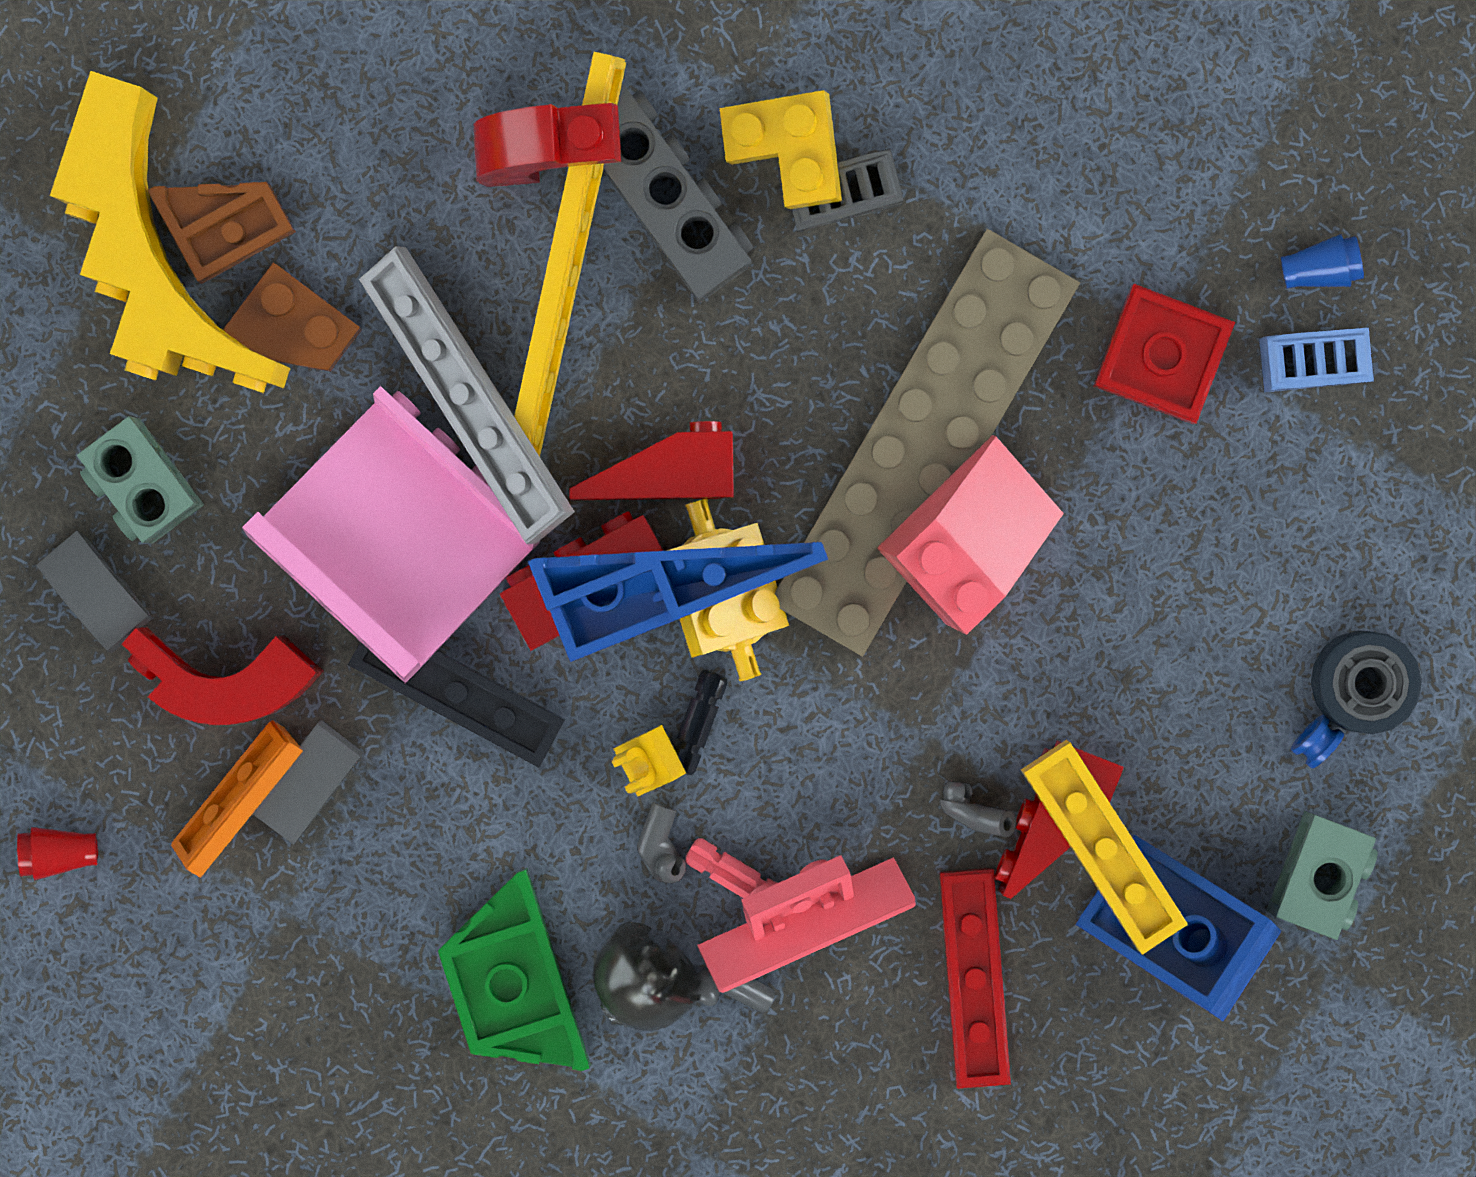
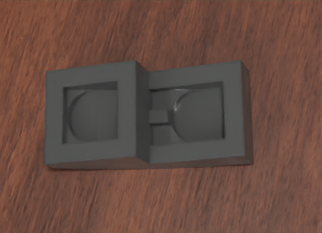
M75 531L36 565L70 610L110 653L115 652L135 628L144 627L153 619L128 584L114 574L91 541L79 531Z
M322 720L317 723L300 745L303 752L253 813V815L293 845L302 837L328 799L338 790L364 754L363 751Z

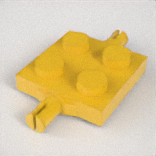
M706 498L685 505L695 536L690 537L682 546L670 550L764 545L758 523L735 530L715 529ZM776 581L680 618L691 658L713 651H731L740 682L762 675L751 644L756 643L766 633L789 626L786 613L780 609L779 600L775 595L778 588Z

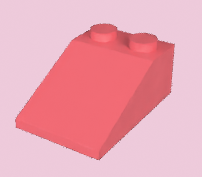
M992 435L877 549L946 625L967 635L1007 596L1064 513L1002 442Z

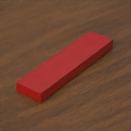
M980 868L939 872L956 1087L960 1089L1010 1085L1011 1078L994 869Z

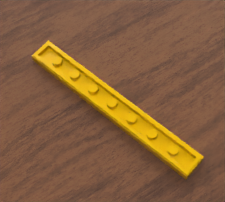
M599 52L593 53L582 105L618 104L627 63L625 59ZM604 164L568 167L514 415L539 457Z

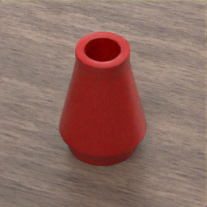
M31 827V832L18 833L17 858L20 877L33 876L34 881L85 866L98 865L97 834H84Z

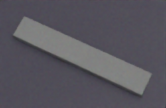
M395 246L359 280L526 544H536L575 511L407 248Z

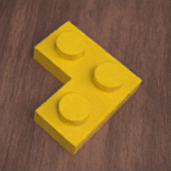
M821 90L719 108L726 162L733 165L779 157L784 207L796 209L842 201L829 93Z

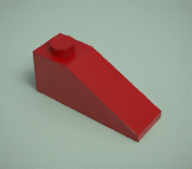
M689 422V432H677L569 488V498L572 501L734 498L733 431L722 432V422Z

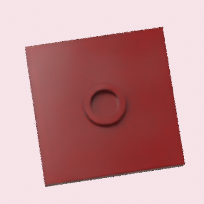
M1133 284L1129 290L1093 386L1193 425L1197 424L1235 322Z

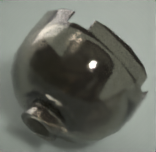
M629 921L619 925L599 950L592 972L596 995L601 1002L600 1006L603 1013L612 1022L618 1025H626L633 1029L656 1031L674 1024L693 1008L701 997V994L695 995L694 992L700 986L701 981L697 978L698 973L691 961L669 939H667L666 951H664L646 936L652 930L651 927Z

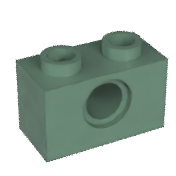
M1304 810L1266 911L1277 918L1338 940L1341 930L1347 931L1355 919L1358 901L1353 898L1360 880H1367L1374 869L1378 851L1373 849L1376 838ZM1325 863H1333L1337 870L1336 882L1329 889L1318 890L1314 884L1316 870Z

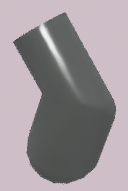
M956 781L945 783L943 787L944 797L939 799L946 815L977 832L1002 837H1009L1013 834L1016 828V816L1013 811L971 803L970 799L973 794V788L968 783Z
M652 802L637 843V851L654 879L659 882L673 884L680 881L686 872L685 861L680 857L668 837L677 810Z
M705 968L695 975L698 980L691 988V995L707 1006H714L717 1004L721 992L718 991L708 968ZM753 979L723 994L760 1013H764L771 1006L775 991Z

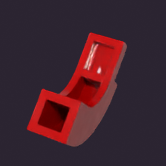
M614 103L560 108L552 104L525 107L491 114L480 118L473 124L476 181L486 187L540 183L539 171L547 169L621 162L618 106Z
M148 627L135 628L121 644L132 654L127 660L140 674L151 681L156 676L161 680L159 685L148 696L150 700L178 717L209 725L239 724L275 713L299 698L324 672L285 635L275 636L249 666L227 677L212 676L194 669Z

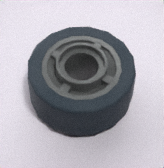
M1362 630L1342 634L1327 644L1313 665L1311 678L1315 703L1329 721L1344 730L1372 735L1393 730L1408 719L1419 701L1422 685L1418 662L1404 643L1389 634ZM1369 667L1376 674L1377 686L1369 696L1362 697L1356 691L1355 677L1363 668Z

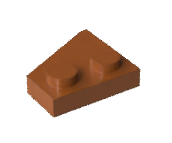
M249 182L223 186L220 184H198L197 187L172 188L154 186L147 190L197 282L201 284L296 232L271 185L267 182Z
M274 262L223 329V331L253 352L271 360L331 372L362 330L360 326Z

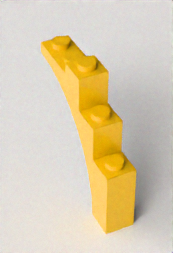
M90 71L50 196L67 204L65 214L96 224L80 275L97 282L94 292L123 302L127 301L110 354L127 360L125 371L152 380L157 379L159 370L177 376L182 358L185 356L182 363L183 367L213 376L217 366L235 372L232 383L264 393L267 383L284 388L290 367L253 352L219 328L190 297L167 259L154 224L150 195L147 191L148 139L158 98L140 86Z

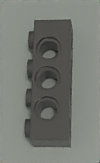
M622 83L617 104L620 143L629 135H640L649 142V150L639 160H628L621 156V162L605 163L603 172L700 304L751 267V259L747 253L754 249V247L736 222L727 227L715 211L722 203L707 181L702 178L695 183L683 165L689 162L690 159L676 138L670 134L663 139L652 124V121L658 117V114L640 90L632 95L624 83ZM663 178L675 180L682 189L679 198L674 203L668 205L655 202L650 196L651 188L655 182ZM693 222H703L713 231L712 241L702 249L690 248L682 240L684 229Z

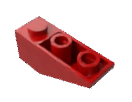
M1057 740L1054 747H1056L1062 742ZM1074 747L1110 803L1124 767ZM1045 748L1041 756L1050 751V749ZM1037 794L1033 801L1027 798L1024 799L1016 817L1015 829L1021 831L1014 851L1004 850L995 872L994 879L1001 881L1000 893L1010 899L1070 848V845Z

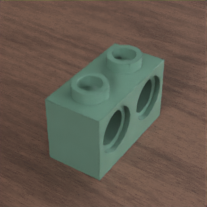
M128 416L77 454V457L85 466L80 471L83 480L99 498L106 494L118 510V512L112 515L114 521L131 541L139 538L142 543L153 544L204 506L192 487L139 418ZM125 447L132 456V466L127 474L117 477L110 469V457L116 449ZM156 490L164 498L165 509L158 519L151 521L143 514L142 501L147 493Z

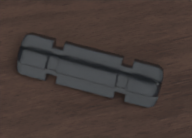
M703 670L699 675L694 689L698 691L696 698L692 697L677 736V739L680 740L679 745H674L673 747L686 775H693L696 772L701 758V754L698 753L700 747H705L719 708L716 706V702L718 699L722 700L728 683L725 676L709 670Z

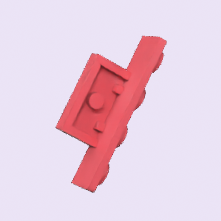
M841 855L829 861L817 860L806 865L799 874L779 883L768 882L758 886L751 892L750 896L741 899L746 924L697 946L718 991L724 993L915 907V896L894 857L851 876Z

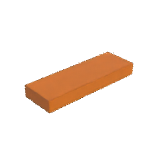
M271 720L172 841L171 846L185 868L200 878L303 752L287 729L274 720Z

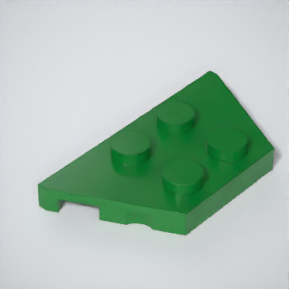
M528 868L521 869L438 950L440 960L471 1054L498 1058L499 1056L515 1058L519 1062L532 1064L542 1062L572 1067V1070L584 1071L590 1069L591 1064Z

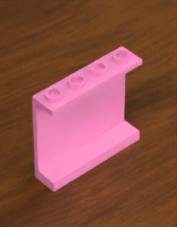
M380 386L373 393L375 403L264 516L257 512L242 528L246 535L406 684L532 552L540 541L536 544H526L478 467L475 465L470 469L456 456L460 448L446 433L439 428H436L431 433L416 419L421 412L405 395L397 391L391 396Z

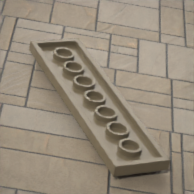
M986 229L804 543L822 542L828 560L782 579L775 592L781 610L860 656H864L907 582L877 547L992 436L1080 282L991 230Z

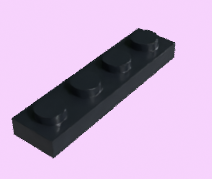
M361 642L348 663V666L538 768L543 763L566 720L439 650L428 659L406 684Z

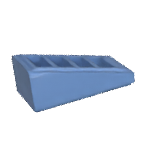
M1369 328L1265 336L1259 339L1264 393L1374 381ZM1344 341H1354L1357 372L1347 373ZM1324 343H1333L1336 374L1326 373ZM1304 345H1312L1315 375L1306 376ZM1284 347H1292L1295 377L1286 378Z

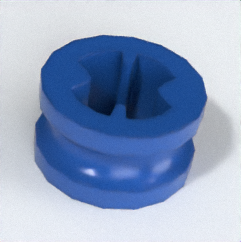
M1321 715L1312 721L1291 746V751L1295 755L1302 753L1306 756L1305 764L1311 769L1327 759L1344 738L1345 733L1340 729L1332 730L1329 728V719L1325 715Z

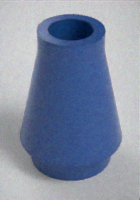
M1339 234L1292 255L1281 257L1286 289L1293 287H1351V281L1364 279L1362 259L1356 236L1343 239L1342 234Z

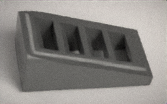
M891 149L881 150L837 163L842 201H840L841 207L831 209L830 203L820 204V213L811 216L808 207L792 209L797 232L902 206L903 195ZM873 168L878 170L884 193L876 197L873 195L867 171ZM856 173L862 201L856 203L852 202L846 175Z

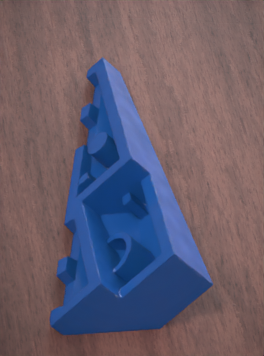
M822 542L535 558L528 561L546 609L551 612L568 658L572 662L826 561L828 557Z

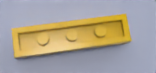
M1066 739L1021 769L1129 938L1142 955L1188 925L1071 742Z

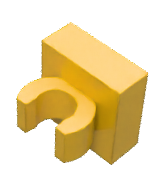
M662 725L613 748L616 753L612 760L614 768L622 765L630 781L625 786L627 793H636L637 796H640L686 774Z

